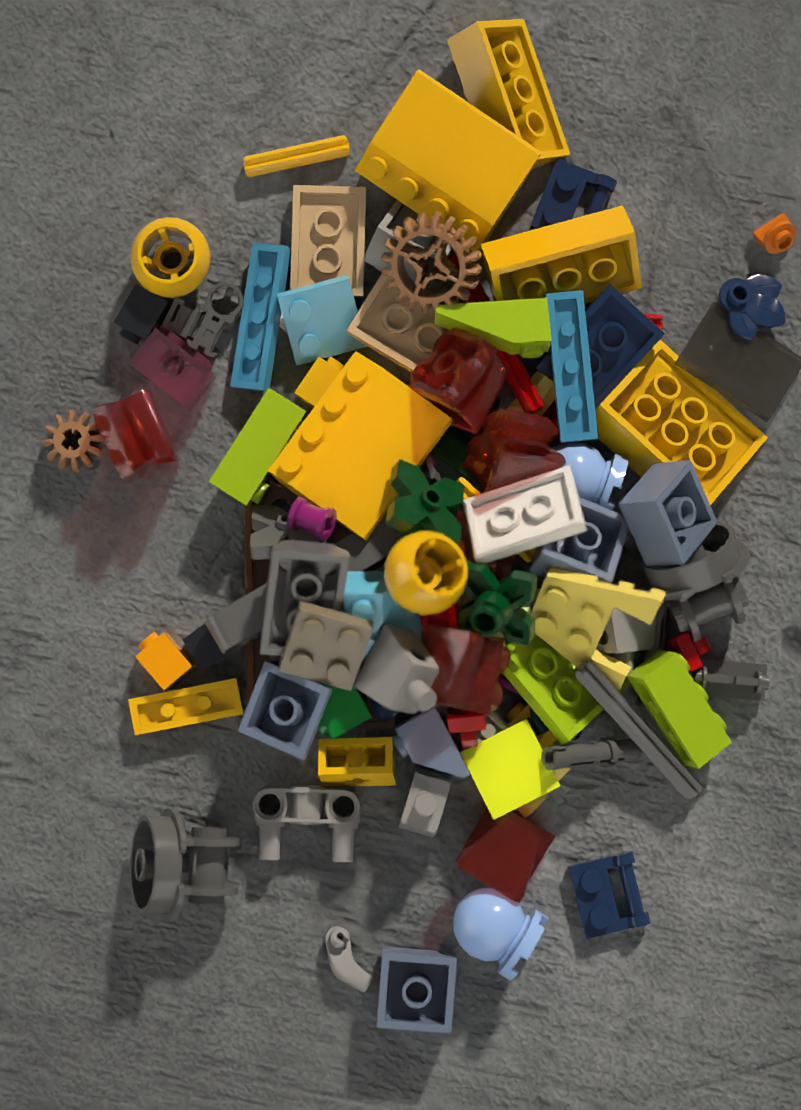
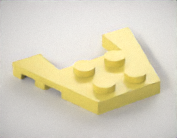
M551 567L530 615L535 619V633L576 667L582 662L592 661L619 692L631 666L596 649L614 608H617L651 625L666 592L654 588L651 589L650 593L634 590V584L621 581L618 586L598 582V576Z

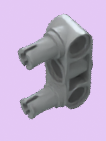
M319 785L268 786L257 793L253 801V820H255V826H259V860L280 859L281 827H284L285 822L302 825L329 823V828H332V861L353 862L354 830L358 829L361 813V801L355 791L348 788ZM265 794L277 796L281 804L280 810L276 813L265 812L260 803L262 796ZM339 796L350 797L355 805L354 811L349 815H340L334 809L335 799Z

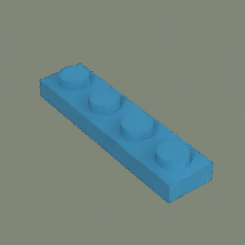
M252 243L230 384L232 388L266 392L270 388L282 312L277 293L285 292L291 248L287 246Z
M583 290L545 294V298L548 299L551 330L550 354L559 443L598 439Z

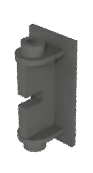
M700 659L703 666L693 671L692 679L694 682L698 683L706 691L707 695L711 697L764 701L765 690L769 689L770 678L766 676L767 664Z

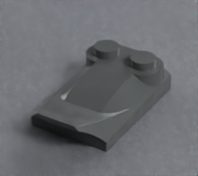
M284 540L272 544L260 654L269 655L272 661L280 662L300 601L342 612L349 563V553L347 550L329 543Z

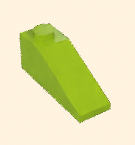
M547 298L453 304L452 308L445 304L435 308V325L511 355L521 354L523 358H536L542 356L544 352H549L551 330Z

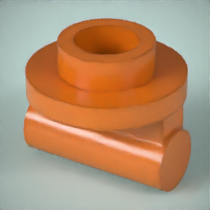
M781 213L753 231L752 235L756 242L761 244L767 252L778 254L788 250L793 245L797 229L790 222L786 214Z

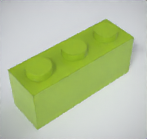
M268 388L209 482L247 507H250L252 502L259 504L270 487L265 483L271 474L268 469L307 418V411Z
M658 650L630 672L627 678L677 758L686 766L700 769L732 743L725 732L727 726L723 719L710 708L707 703L709 697L706 691L692 679L688 672L690 671V666L686 659L679 653Z

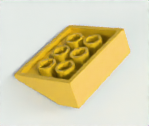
M418 69L371 140L355 171L416 213L425 212L429 222H431L435 212L441 213V224H445L450 216L454 217L455 223L452 228L457 231L462 225H466L468 229L462 237L465 240L475 237L477 242L469 249L478 251L481 248L480 244L485 243L492 235L542 152Z
M661 340L654 345L595 410L598 439L612 452L628 459V466L641 478L654 463L691 460L710 505L768 438Z
M355 351L268 471L282 486L297 496L306 498L309 504L322 509L334 508L337 512L336 521L366 541L387 513L388 506L399 496L390 485L392 467L400 459L420 467L453 420L387 370Z

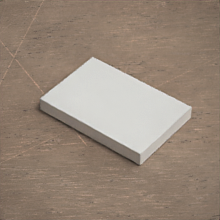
M570 465L463 500L474 558L477 563L485 564L587 531Z

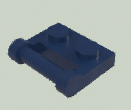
M556 158L530 229L534 230L571 220L585 184L596 188L586 215L603 211L609 193H613L617 180Z
M625 851L568 866L587 939L629 928L642 927L651 923L649 913L647 911L644 912L632 863L636 861L633 851ZM614 867L619 869L630 915L619 917L607 870Z

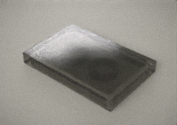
M713 301L674 364L767 422L801 369V356L758 329L751 341L741 338L729 325L728 311Z

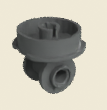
M718 522L683 565L647 567L641 555V563L645 572L641 579V585L644 592L650 593L652 588L666 592L663 600H668L666 601L668 611L679 633L688 632L694 643L701 640L699 627L711 622V620L730 614L737 624L746 621L743 607L748 606V599L738 575L748 565L750 554L747 546L737 541L733 528L728 524Z
M165 809L160 816H142L134 830L130 855L131 892L137 911L140 914H158L161 920L172 922L180 913L184 895H189L188 902L195 904L224 903V896L237 895L238 886L225 884L226 869H224V863L226 862L227 847L240 846V838L226 836L227 829L220 827H192L191 835H186L182 818L176 809ZM187 846H190L188 883H181L182 854H185Z

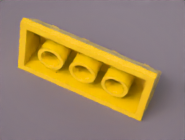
M524 19L477 21L447 39L452 53V60L456 65L468 103L541 151L542 153L533 168L554 162L556 158L563 159L570 156Z
M623 205L480 244L493 301L545 298V294L583 290L584 304L593 302L609 283L621 294L642 288L636 234Z

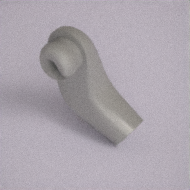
M332 927L325 936V945L331 970L337 979L365 993L374 977L355 962L352 955L349 932L342 927Z

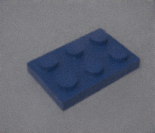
M610 283L585 310L595 410L665 334ZM549 349V352L535 366L553 381Z

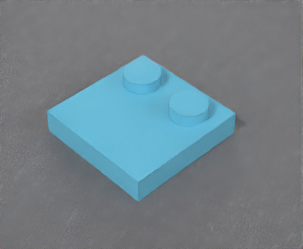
M348 275L277 293L296 366L316 361L318 357L323 359L367 347L346 334L348 327L358 313Z

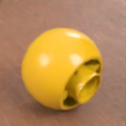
M165 217L148 223L139 231L131 247L130 261L136 279L145 289L162 297L175 298L185 296L201 285L210 267L211 254L205 236L196 226L180 218ZM170 236L183 237L190 241L191 244H188V250H185L181 244L171 241ZM162 239L163 243L156 249L154 259L149 258L148 253L152 246ZM172 252L181 254L182 261L178 267L174 269L164 267L163 261L166 255ZM159 269L163 276L171 280L159 279L150 274L149 271Z
M419 531L405 536L393 546L385 563L384 578L389 594L402 608L422 615L435 614L448 609L460 598L468 579V567L462 550L449 537L436 532Z

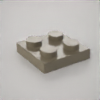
M300 601L279 662L278 671L351 691L373 632L374 621Z

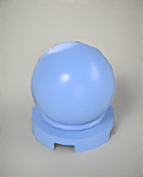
M566 442L554 446L548 451L538 465L537 475L570 465L579 497L612 511L614 505L611 504L612 497H610L613 486L621 488L629 461L621 455L614 454L611 461L605 462L599 451L588 444Z
M479 888L468 893L457 905L453 917L454 934L458 944L470 956L485 962L498 960L499 967L497 973L512 981L518 974V970L514 968L520 957L528 960L545 928L541 925L545 924L549 917L536 909L529 915H524L521 904L510 893L496 888Z

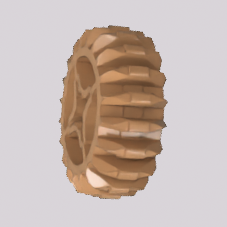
M425 212L418 215L417 223L411 217L405 219V229L396 226L392 230L396 239L388 238L384 243L392 252H384L381 255L382 261L391 264L382 269V275H393L394 278L386 285L387 289H394L398 286L401 291L396 295V301L403 300L405 296L409 297L408 308L411 310L420 302L422 303L421 310L423 314H427L430 311L432 304L434 308H437L439 305H445L446 302L452 308L453 304H459L458 298L466 301L470 297L467 288L474 289L478 285L476 278L471 275L480 274L482 271L480 265L471 263L482 256L481 251L469 250L477 242L476 238L470 237L465 240L462 235L467 231V226L462 225L456 231L452 228L455 223V218L452 216L447 219L445 224H441L442 217L439 212L433 214L431 223ZM417 236H437L430 248H423L418 245L414 248L408 245V242ZM448 243L453 247L458 256L460 270L456 268V264L451 262L446 255ZM438 249L434 257L436 259L434 262L436 267L425 277L429 269L427 268L429 263L427 259ZM404 257L407 258L406 262L416 270L417 277L415 283L406 272ZM438 278L444 281L450 279L456 282L445 290H426L432 279Z

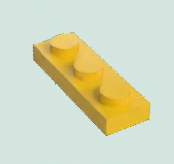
M238 678L128 699L135 735L244 714Z

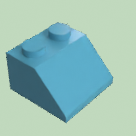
M347 571L344 591L345 614L374 621L373 632L363 659H367L385 624L411 629L421 641L424 640L420 614L410 612L395 602L386 587L384 571Z

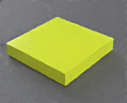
M527 719L478 743L475 747H470L460 752L493 820L560 787L553 770L549 771L545 768L549 764L543 765L541 756L543 750Z

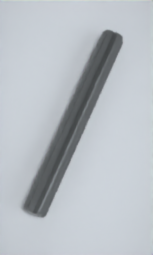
M582 662L574 671L575 677L685 799L697 797L698 793L702 790V784L593 662Z

